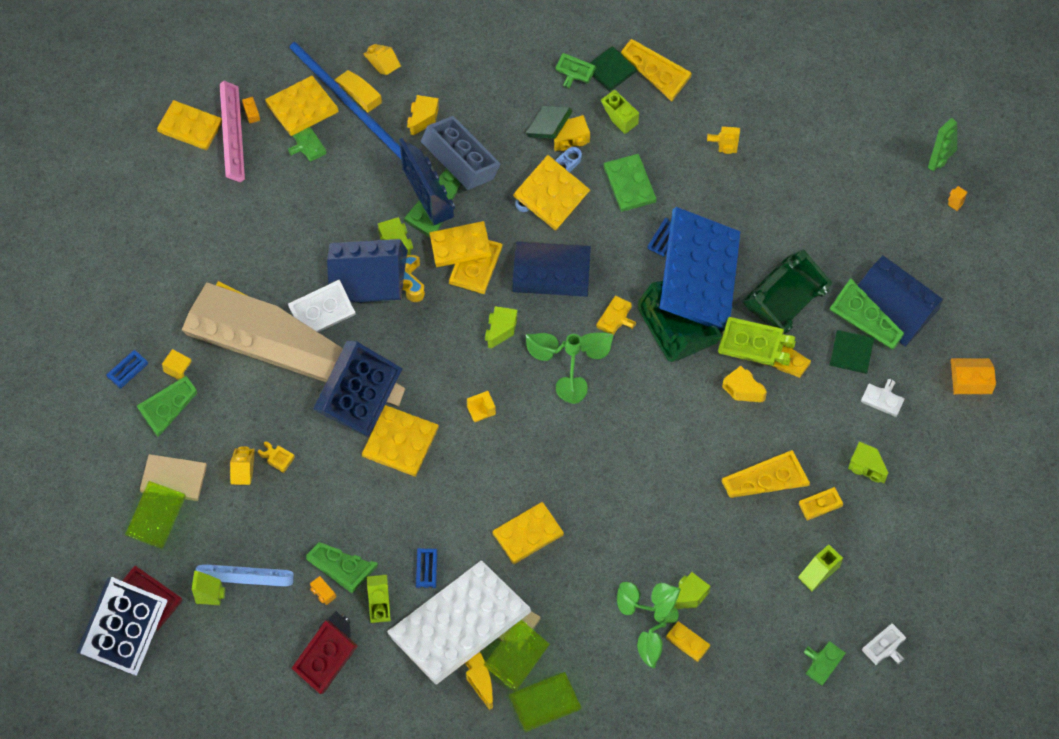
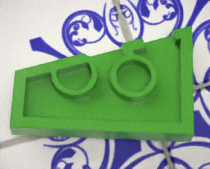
M185 376L137 405V408L157 437H159L194 398L197 390L188 377Z
M320 542L306 555V560L351 593L378 566L376 562H368L362 560L357 555L351 556L342 553V550Z

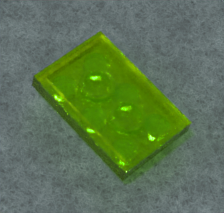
M148 481L125 535L163 550L186 495Z
M521 619L510 628L484 666L509 688L516 691L550 644Z
M565 672L509 694L511 703L525 733L581 710V705Z

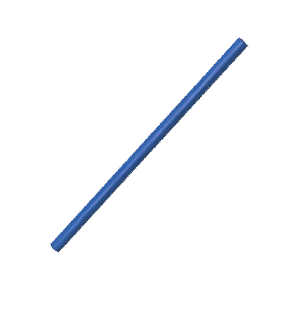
M293 42L289 48L401 159L400 145L296 42Z

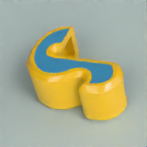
M407 255L402 290L406 291V298L411 302H420L425 295L424 284L411 274L420 266V257L416 255Z

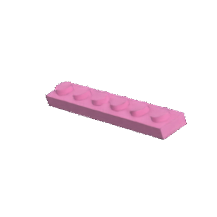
M223 81L220 83L225 172L227 178L242 182L245 180L239 88L234 84Z

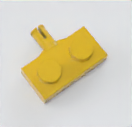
M722 127L719 135L707 134V142H718L719 152H724L725 154L737 153L740 128Z
M615 296L596 324L597 328L606 333L613 334V336L622 325L633 329L636 321L627 318V314L632 308V303Z

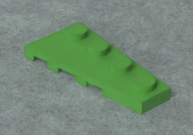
M952 118L938 131L928 168L933 172L938 167L941 169L946 164L947 159L957 151V122Z
M447 168L439 177L440 185H444L446 188V196L448 199L453 200L461 182ZM420 200L404 218V222L430 237V232L438 231L442 223L433 226Z
M851 278L830 307L831 312L892 350L895 349L904 336V333L880 310Z

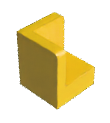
M172 349L163 361L162 367L165 373L180 380L185 377L184 372L190 365L191 359Z
M489 391L467 398V408L474 422L496 415L495 405Z

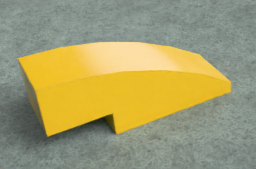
M347 70L334 79L367 113L382 103L381 95L355 73Z
M478 652L465 662L469 668L466 672V679L487 708L491 710L493 708L491 679L487 665L481 653Z

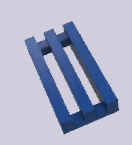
M666 217L648 245L649 250L663 257L667 253L668 242L663 250H660V247L669 235L671 222ZM667 225L668 228L666 229L665 233L661 237L656 247H654L656 241L658 240L659 236L661 235V233Z
M133 350L107 374V378L111 379L121 389L148 365V361L137 351ZM137 357V359L133 361L130 365H128L116 378L114 377L132 359Z
M417 548L416 588H436L437 549ZM421 553H425L424 582H420ZM429 553L433 554L432 582H428Z

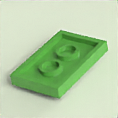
M639 154L604 163L605 172L621 212L656 203L655 194Z

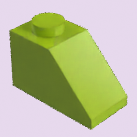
M194 571L192 592L196 604L220 605L221 599L225 598V587L222 586L221 580L203 572Z

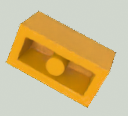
M254 98L242 99L249 124L260 121Z
M959 186L956 189H952L948 198V205L958 211L964 204L967 191Z
M320 576L310 583L311 592L319 596L318 599L322 604L328 605L336 598L335 592Z

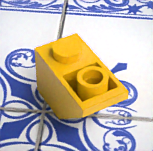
M374 44L368 47L367 52L363 53L380 74L388 75L401 67L392 47Z
M417 95L416 101L412 102L411 105L412 117L408 118L407 128H410V135H416L426 129L428 125L436 123L439 109L438 98Z
M584 115L567 120L556 139H554L555 152L566 151L574 146H584L590 142V131Z
M742 366L738 367L723 380L722 387L734 400L765 401L767 394L765 387L761 383H757L751 372L747 369L745 370Z
M246 446L235 448L230 461L231 484H251L255 449H250Z

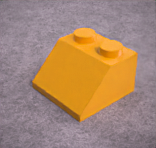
M951 358L954 394L993 393L996 386L995 369L989 358Z

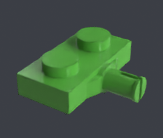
M562 53L555 69L567 76L563 86L570 89L573 80H580L589 84L596 67Z
M311 127L293 135L297 145L288 148L291 156L301 151L310 162L326 154V149Z
M830 641L818 653L808 646L803 653L813 659L806 675L822 686L846 653Z

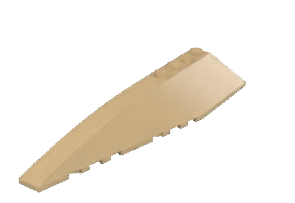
M207 282L189 311L182 331L187 336L327 382L343 350L342 347L278 306ZM395 383L386 403L399 407L405 388Z

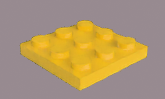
M313 76L265 99L269 109L290 136L339 112L336 104Z
M547 155L513 196L556 231L589 193L590 189Z
M385 405L362 452V457L416 477L439 425Z

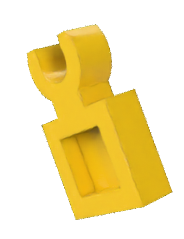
M264 442V447L268 448L266 452L258 450L260 457L269 458L267 460L268 464L283 473L295 458L294 454L280 446L273 449L269 442Z

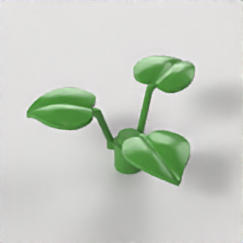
M589 333L582 337L577 334H570L560 347L557 338L551 334H526L528 351L538 360L548 361L553 357V353L558 354L565 347V351L571 356L570 378L563 377L559 379L556 383V392L560 398L571 404L581 402L587 394L588 387L583 378H574L575 355L581 349L582 352L586 351L587 356L592 359L606 357L611 349L613 334Z
M622 582L617 593L619 610L624 615H632L636 607L655 611L654 618L660 623L651 628L649 633L642 632L637 644L642 660L649 667L655 668L662 652V640L659 634L653 632L661 627H666V623L677 622L679 614L674 606L681 589L666 583H658L654 587L651 596L654 607L638 604L641 593L635 584Z

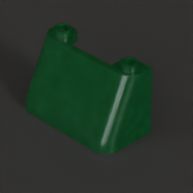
M803 249L790 254L782 260L743 299L742 303L767 325L784 329V334H786L793 328L792 319L814 297L826 295L829 292L828 288L833 283Z
M663 281L652 282L639 299V312L666 359L670 362L679 361L713 346L723 337L714 325L705 328L701 323L660 309Z

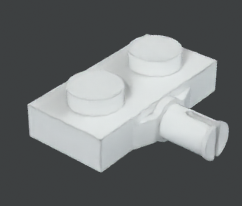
M888 379L884 388L868 384L861 402L897 417L904 398L891 392L895 381L892 380L891 382V379Z
M891 624L863 647L862 651L875 665L889 656L897 664H900L904 658L896 649L905 641L906 637Z

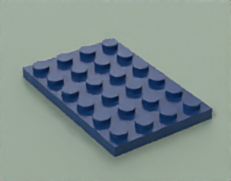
M675 207L672 210L660 309L706 326L714 325L718 330L724 332L728 317H731L741 231Z

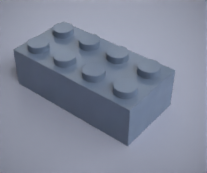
M454 116L428 125L422 137L421 143L467 190L493 180L501 165Z

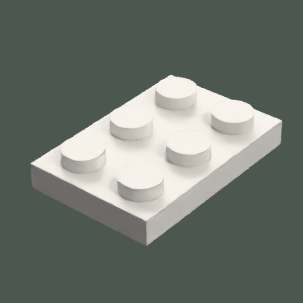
M340 280L288 304L296 319L317 332L356 315Z

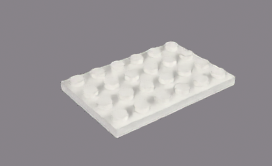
M481 560L387 632L391 639L437 685L528 615L531 609Z

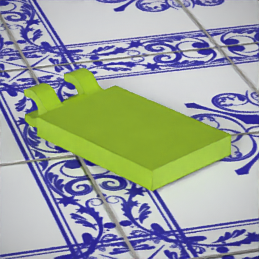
M728 317L718 353L771 366L775 365V361L789 366L790 354L781 351L783 345L794 349L796 341L794 336L784 335V329Z

